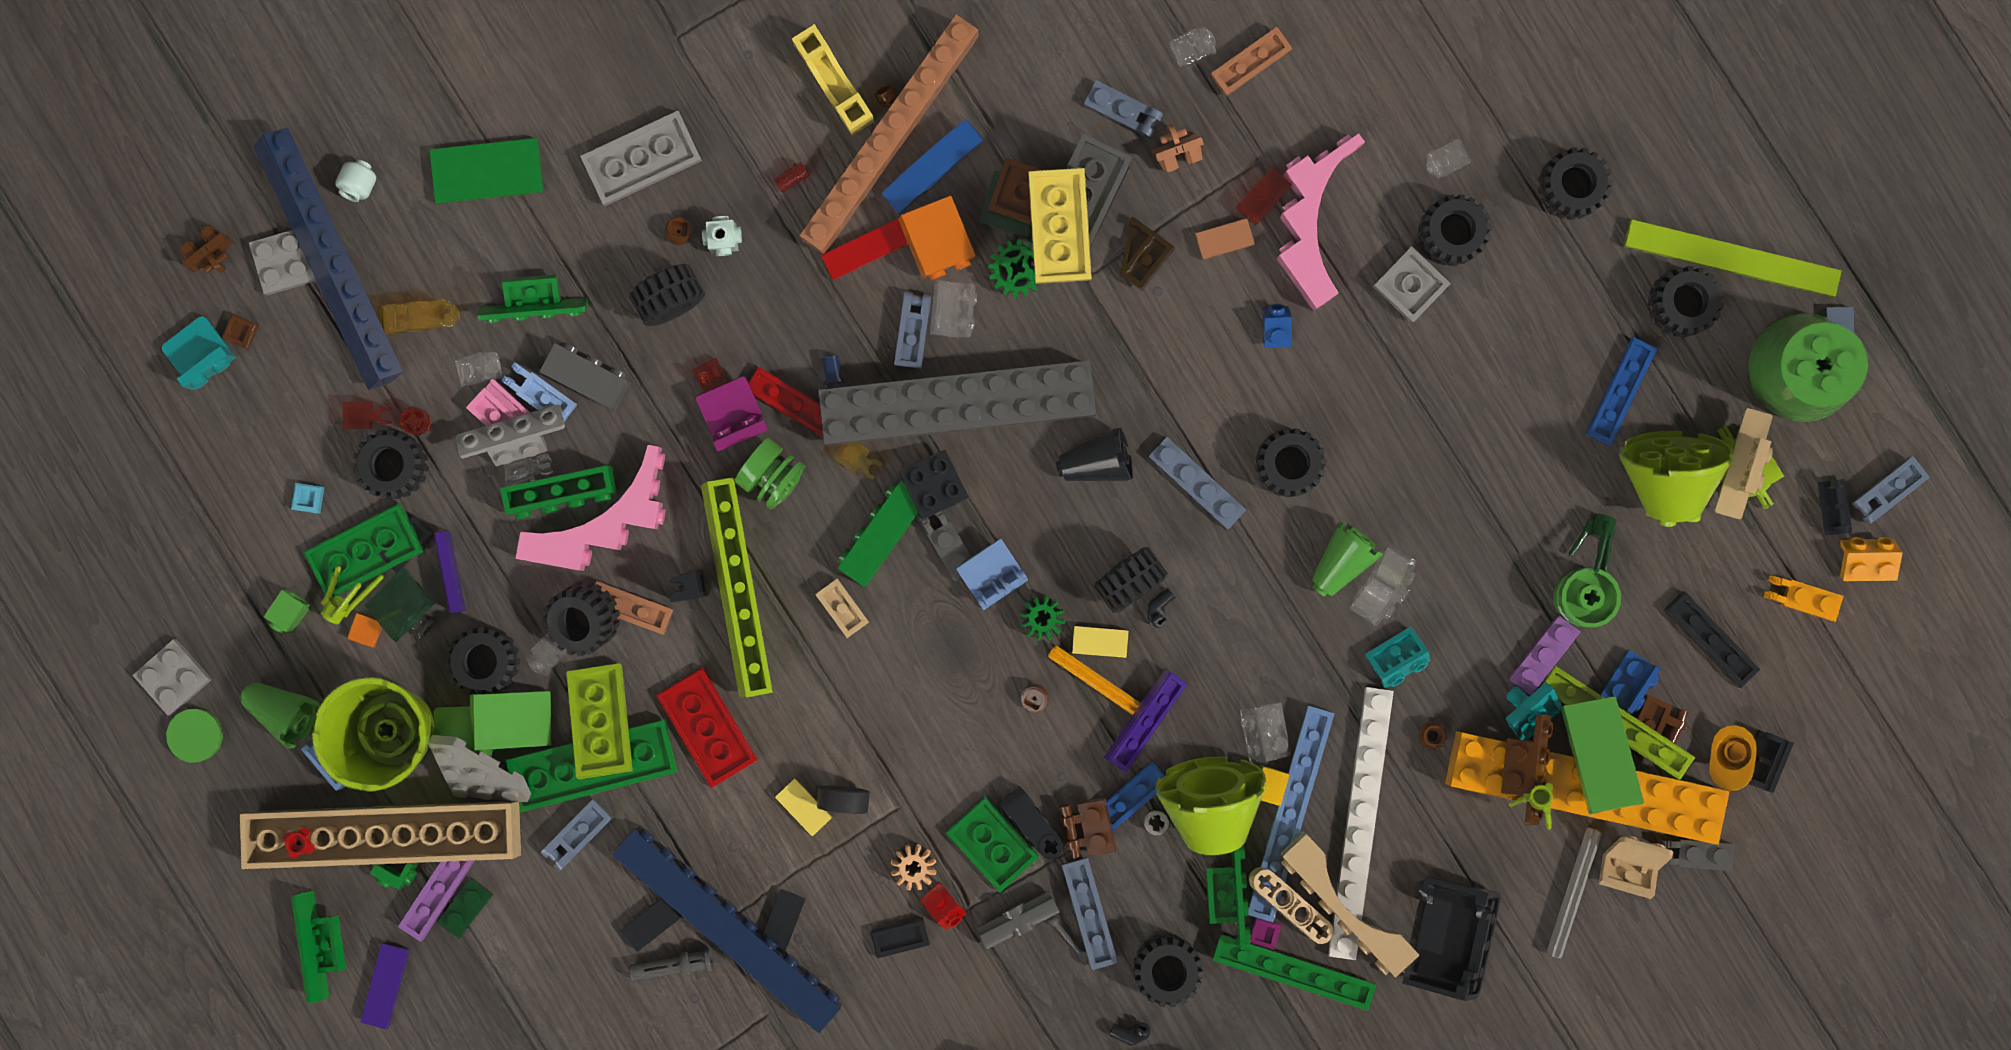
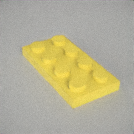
M1084 168L1029 172L1036 284L1091 280Z

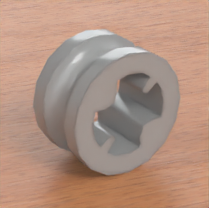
M1152 810L1146 814L1144 825L1150 834L1161 835L1168 829L1169 820L1162 811ZM1154 815H1159L1160 820L1164 822L1162 828L1158 826V830H1154L1153 825L1149 823L1150 818L1154 819Z

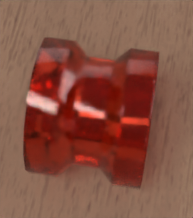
M411 407L402 412L399 423L405 432L413 435H423L431 427V418L426 411Z

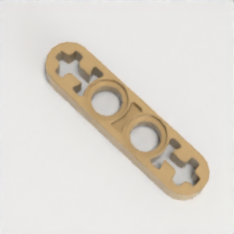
M1264 867L1255 868L1251 872L1249 884L1252 889L1309 939L1318 944H1324L1332 938L1333 926L1277 875ZM1260 876L1265 877V880L1273 887L1269 889L1260 884L1261 882L1258 878ZM1281 890H1286L1288 894L1286 902L1277 904V893ZM1299 907H1305L1306 917L1301 921H1297L1295 919L1296 910ZM1312 922L1322 927L1321 929L1324 931L1322 935L1317 934L1318 932L1310 926Z

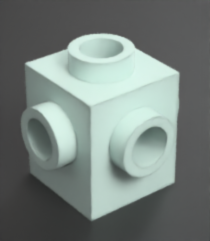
M728 216L713 217L711 222H706V229L702 230L703 245L708 246V250L711 253H715V256L732 255L733 251H739L738 243H742L741 227H737L734 220H729ZM725 231V236L722 239L716 238V232Z

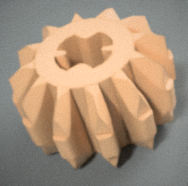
M907 844L905 846L907 855L901 850L896 851V855L901 860L892 859L891 865L900 868L894 869L891 875L897 876L901 874L897 884L901 885L905 880L908 881L906 890H911L912 882H915L916 888L921 890V880L928 885L931 883V879L926 874L936 875V870L928 867L934 865L936 859L926 860L931 851L927 849L923 854H920V844L916 845L915 852H912L911 846ZM912 861H917V866H921V870H916L915 874L909 872L910 868H906V864L911 865Z

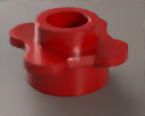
M302 827L298 832H287L284 835L285 846L291 858H298L303 853L311 854L315 850V845L311 843L309 837L311 832L308 828ZM298 840H300V841L302 842L301 845H298V844H297V841H298Z

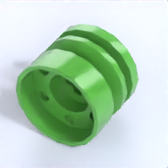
M768 437L749 457L734 482L748 493L759 485L762 489L758 494L757 500L762 502L770 494L771 496L766 503V507L773 510L797 486L806 465L799 461L790 469L795 457L789 455L782 462L778 460L783 447Z

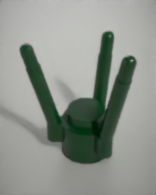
M1599 513L1595 515L1594 520L1588 519L1584 530L1568 555H1574L1590 530H1592V536L1601 540L1594 572H1599L1602 559V570L1607 572L1617 520Z

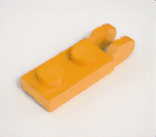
M1769 575L1768 582L1786 587L1784 596L1778 595L1775 592L1764 591V598L1781 603V606L1836 622L1843 600L1842 595L1795 580H1787Z

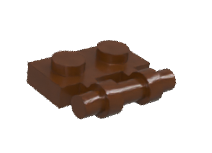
M1645 694V702L1639 709L1636 719L1659 734L1662 733L1665 724L1670 725L1671 727L1666 738L1676 744L1681 730H1685L1687 725L1685 720L1689 712L1678 708L1675 717H1671L1669 714L1673 705Z
M1105 797L1079 801L1077 804L1079 812L1072 813L1070 804L1060 806L1061 817L1059 819L1061 826L1065 829L1067 837L1065 845L1066 849L1070 851L1071 859L1082 857L1080 847L1087 846L1089 856L1116 852L1117 846ZM1076 823H1082L1084 836H1077Z

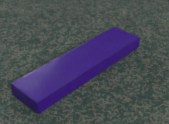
M1165 668L1104 758L1124 772H1127L1188 683Z

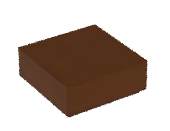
M231 314L222 339L249 350L259 325Z

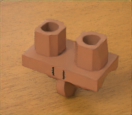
M1171 124L1167 126L1168 134L1160 137L1162 144H1168L1151 150L1153 158L1159 162L1163 171L1168 173L1179 168L1175 155L1184 152L1189 164L1202 160L1200 146L1204 144L1202 137H1198L1197 133L1184 137L1187 135L1186 129L1182 128L1176 131L1174 125Z

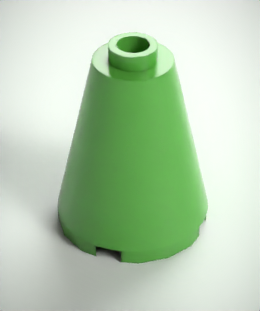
M1344 520L1337 524L1311 578L1315 583L1312 586L1313 589L1324 597L1327 594L1331 596L1336 594L1378 561L1384 554L1382 550L1376 552L1374 548L1377 545L1354 526L1350 530L1345 528L1344 526L1347 522Z
M259 682L247 685L241 693V704L287 748H295L297 745L294 743L299 739L304 741L315 727L317 719L316 706L320 707V704L313 698Z

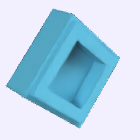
M295 483L291 509L320 514L324 487Z

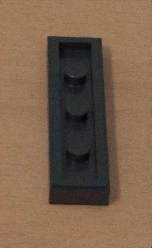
M1682 591L1664 609L1738 688H1742L1761 670L1686 591Z

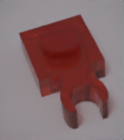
M343 402V429L373 430V422L389 425L392 421H383L381 414L384 411H392V409L379 407L373 410L372 402Z

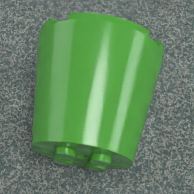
M1807 313L1787 316L1768 326L1755 341L1748 361V372L1753 387L1752 390L1761 404L1781 418L1799 422L1819 420L1832 415L1842 408L1861 388L1868 369L1866 350L1860 339L1852 331L1829 318ZM1824 360L1825 370L1818 371L1819 365H1816V362Z

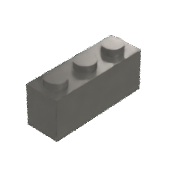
M565 342L562 347L554 343L540 373L616 411L630 385V382L624 379L627 374L613 367L610 372L600 367L602 361L590 355H587L586 359L578 356L577 352L579 349Z

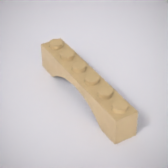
M1304 831L1280 853L1284 858L1281 864L1292 875L1297 872L1303 878L1300 884L1310 895L1313 892L1319 895L1322 899L1318 902L1329 915L1334 912L1340 918L1337 924L1348 935L1353 932L1359 938L1356 944L1366 955L1370 952L1378 959L1375 965L1385 975L1390 972L1396 978L1419 956L1397 931L1381 929L1367 924L1345 908L1330 883L1325 853Z

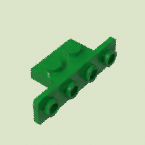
M557 274L505 278L502 280L505 304L481 306L477 313L478 321L486 320L487 323H495L505 318L521 321L530 316H539L540 318H551L556 314L578 316L586 311L588 298L561 300Z
M1243 845L1232 852L1233 867L1206 869L1209 924L1236 923L1238 950H1245L1246 944H1250V929L1245 927L1244 916H1248L1249 910L1248 900H1243L1242 889L1247 888L1246 872H1241L1240 861H1245Z
M307 891L292 895L291 901L306 1003L309 1004L329 998L326 972L345 970L346 964L339 916L318 917L314 891Z

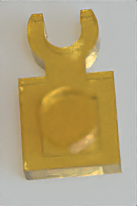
M859 443L842 444L833 459L854 473L861 467L865 476L871 480H874L876 477L870 474L869 467L874 464L880 468L883 467L879 460L867 459L866 457L870 450Z

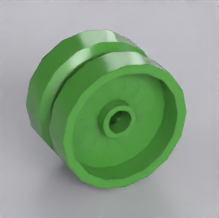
M1577 568L1567 572L1558 580L1554 588L1553 603L1557 613L1570 624L1579 627L1596 628L1607 624L1616 616L1621 606V591L1617 581L1609 573L1601 569L1598 573H1595L1594 568ZM1585 594L1589 595V600H1584Z

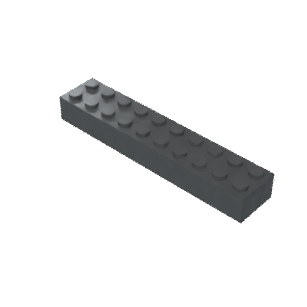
M1090 361L819 390L825 446L1089 418L1096 415Z

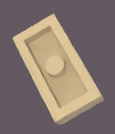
M838 578L815 594L846 638H849L869 623Z

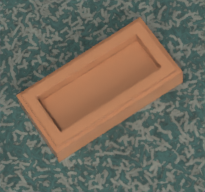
M1247 218L1195 233L1202 260L1254 246L1255 244Z

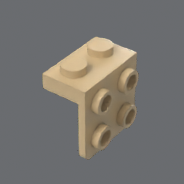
M1633 836L1620 837L1603 854L1599 884L1651 899L1655 896L1658 870L1672 859L1673 851L1666 849L1661 844L1641 842Z

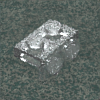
M941 280L935 281L930 335L958 339L971 336L975 325L973 306L977 300L974 283L962 284Z
M1281 702L1240 710L1241 726L1246 741V752L1251 763L1267 762L1291 756Z

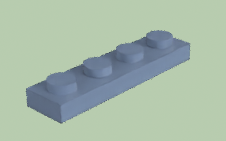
M1168 437L1148 456L1227 530L1246 511L1239 502Z
M1088 857L1062 864L1091 969L1095 970L1118 963Z

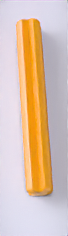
M1054 646L1049 652L1048 657L1130 714L1133 715L1141 704L1060 647Z

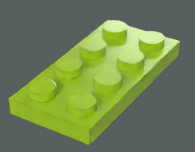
M618 663L567 671L576 778L585 779L633 771L622 665Z

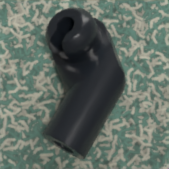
M1168 588L1148 604V621L1155 628H1161L1165 625V606L1175 599V596Z
M1144 1022L1128 1029L1114 1024L1109 1036L1129 1046H1133L1145 1041L1150 1036V1027Z

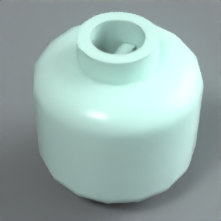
M365 161L347 162L342 166L336 179V187L339 189V194L345 199L359 202V200L369 197L376 182V175L371 170V165Z

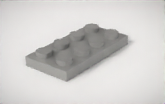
M679 111L580 156L604 206L702 161Z

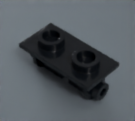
M1845 479L1817 482L1825 536L1851 533L1852 525Z

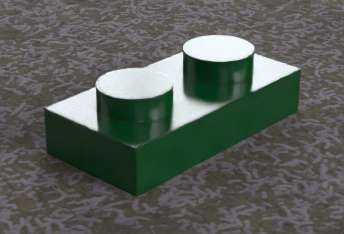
M471 878L437 923L460 939L494 894Z

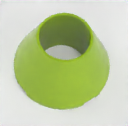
M1204 757L1174 765L1166 770L1164 778L1157 779L1156 794L1190 850L1204 855H1220L1233 852L1244 845L1266 788V776L1260 767L1243 759L1240 760L1241 764L1227 762V757Z

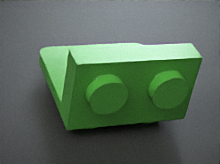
M470 706L436 708L434 710V735L458 737L466 742L465 748L471 750ZM493 749L471 751L477 755L479 752H483L488 756H492Z

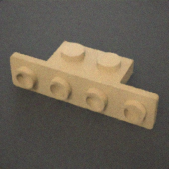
M1749 408L1745 409L1733 447V460L1725 473L1714 509L1715 513L1741 519L1749 494H1756V491L1762 488L1765 475L1762 474L1764 464L1769 463L1773 453V448H1770L1771 441L1766 440L1773 418L1771 414Z

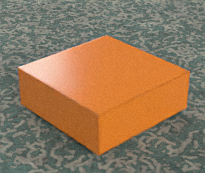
M356 613L347 639L375 648L384 622Z

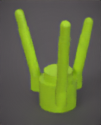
M337 566L326 595L321 601V604L324 606L321 615L333 624H340L342 619L348 617L352 609L383 580L384 576L379 575L349 604L361 587V583H356L344 599L340 596H335L332 599L331 597L341 571V567Z
M1547 783L1545 786H1537L1533 788L1530 794L1525 793L1522 797L1510 802L1509 807L1529 801L1533 808L1543 810L1546 828L1551 829V809L1549 806L1553 799L1551 792L1553 785Z

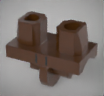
M208 225L200 232L201 237L206 242L203 247L199 249L193 241H189L179 248L185 259L182 263L186 269H192L194 272L203 268L208 274L215 268L218 272L222 273L226 270L222 262L229 257L224 250L234 242L229 236L221 233L214 226Z

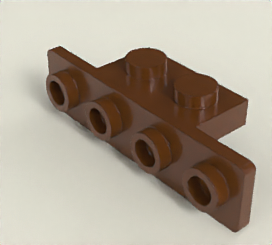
M1537 714L1534 741L1507 738L1501 793L1523 796L1525 793L1530 794L1533 788L1547 784V779L1544 776L1545 765L1548 764L1550 759V751L1547 749L1548 738L1551 737L1553 731L1550 715ZM1527 801L1525 825H1538L1544 812L1543 810L1533 808L1529 801Z

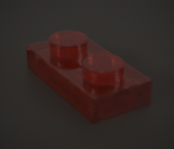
M1271 167L1237 205L1236 209L1256 226L1292 186V183L1275 168Z

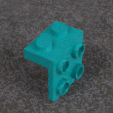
M203 316L198 317L162 345V351L181 375L177 378L178 382L183 388L197 390L206 385L209 378L227 369L230 366V362L237 358L210 321Z

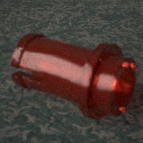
M802 162L798 164L793 163L792 168L775 177L774 181L781 192L785 193L786 190L800 181H807L806 178L810 175Z

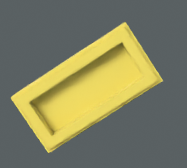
M1074 626L1072 653L1126 658L1129 631Z
M796 778L775 797L811 836L816 834L832 818L827 811L817 808V800Z

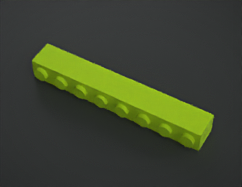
M734 477L709 481L702 484L701 489L739 698L773 693Z

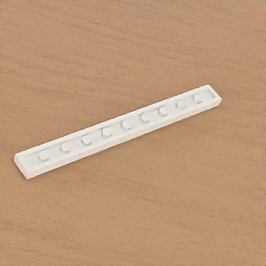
M1365 687L1336 892L1338 899L1345 908L1360 920H1362L1394 692ZM1334 913L1332 921L1333 936L1329 942L1328 956L1356 960L1358 950L1356 942L1359 938L1353 932L1348 935L1337 924L1340 918Z

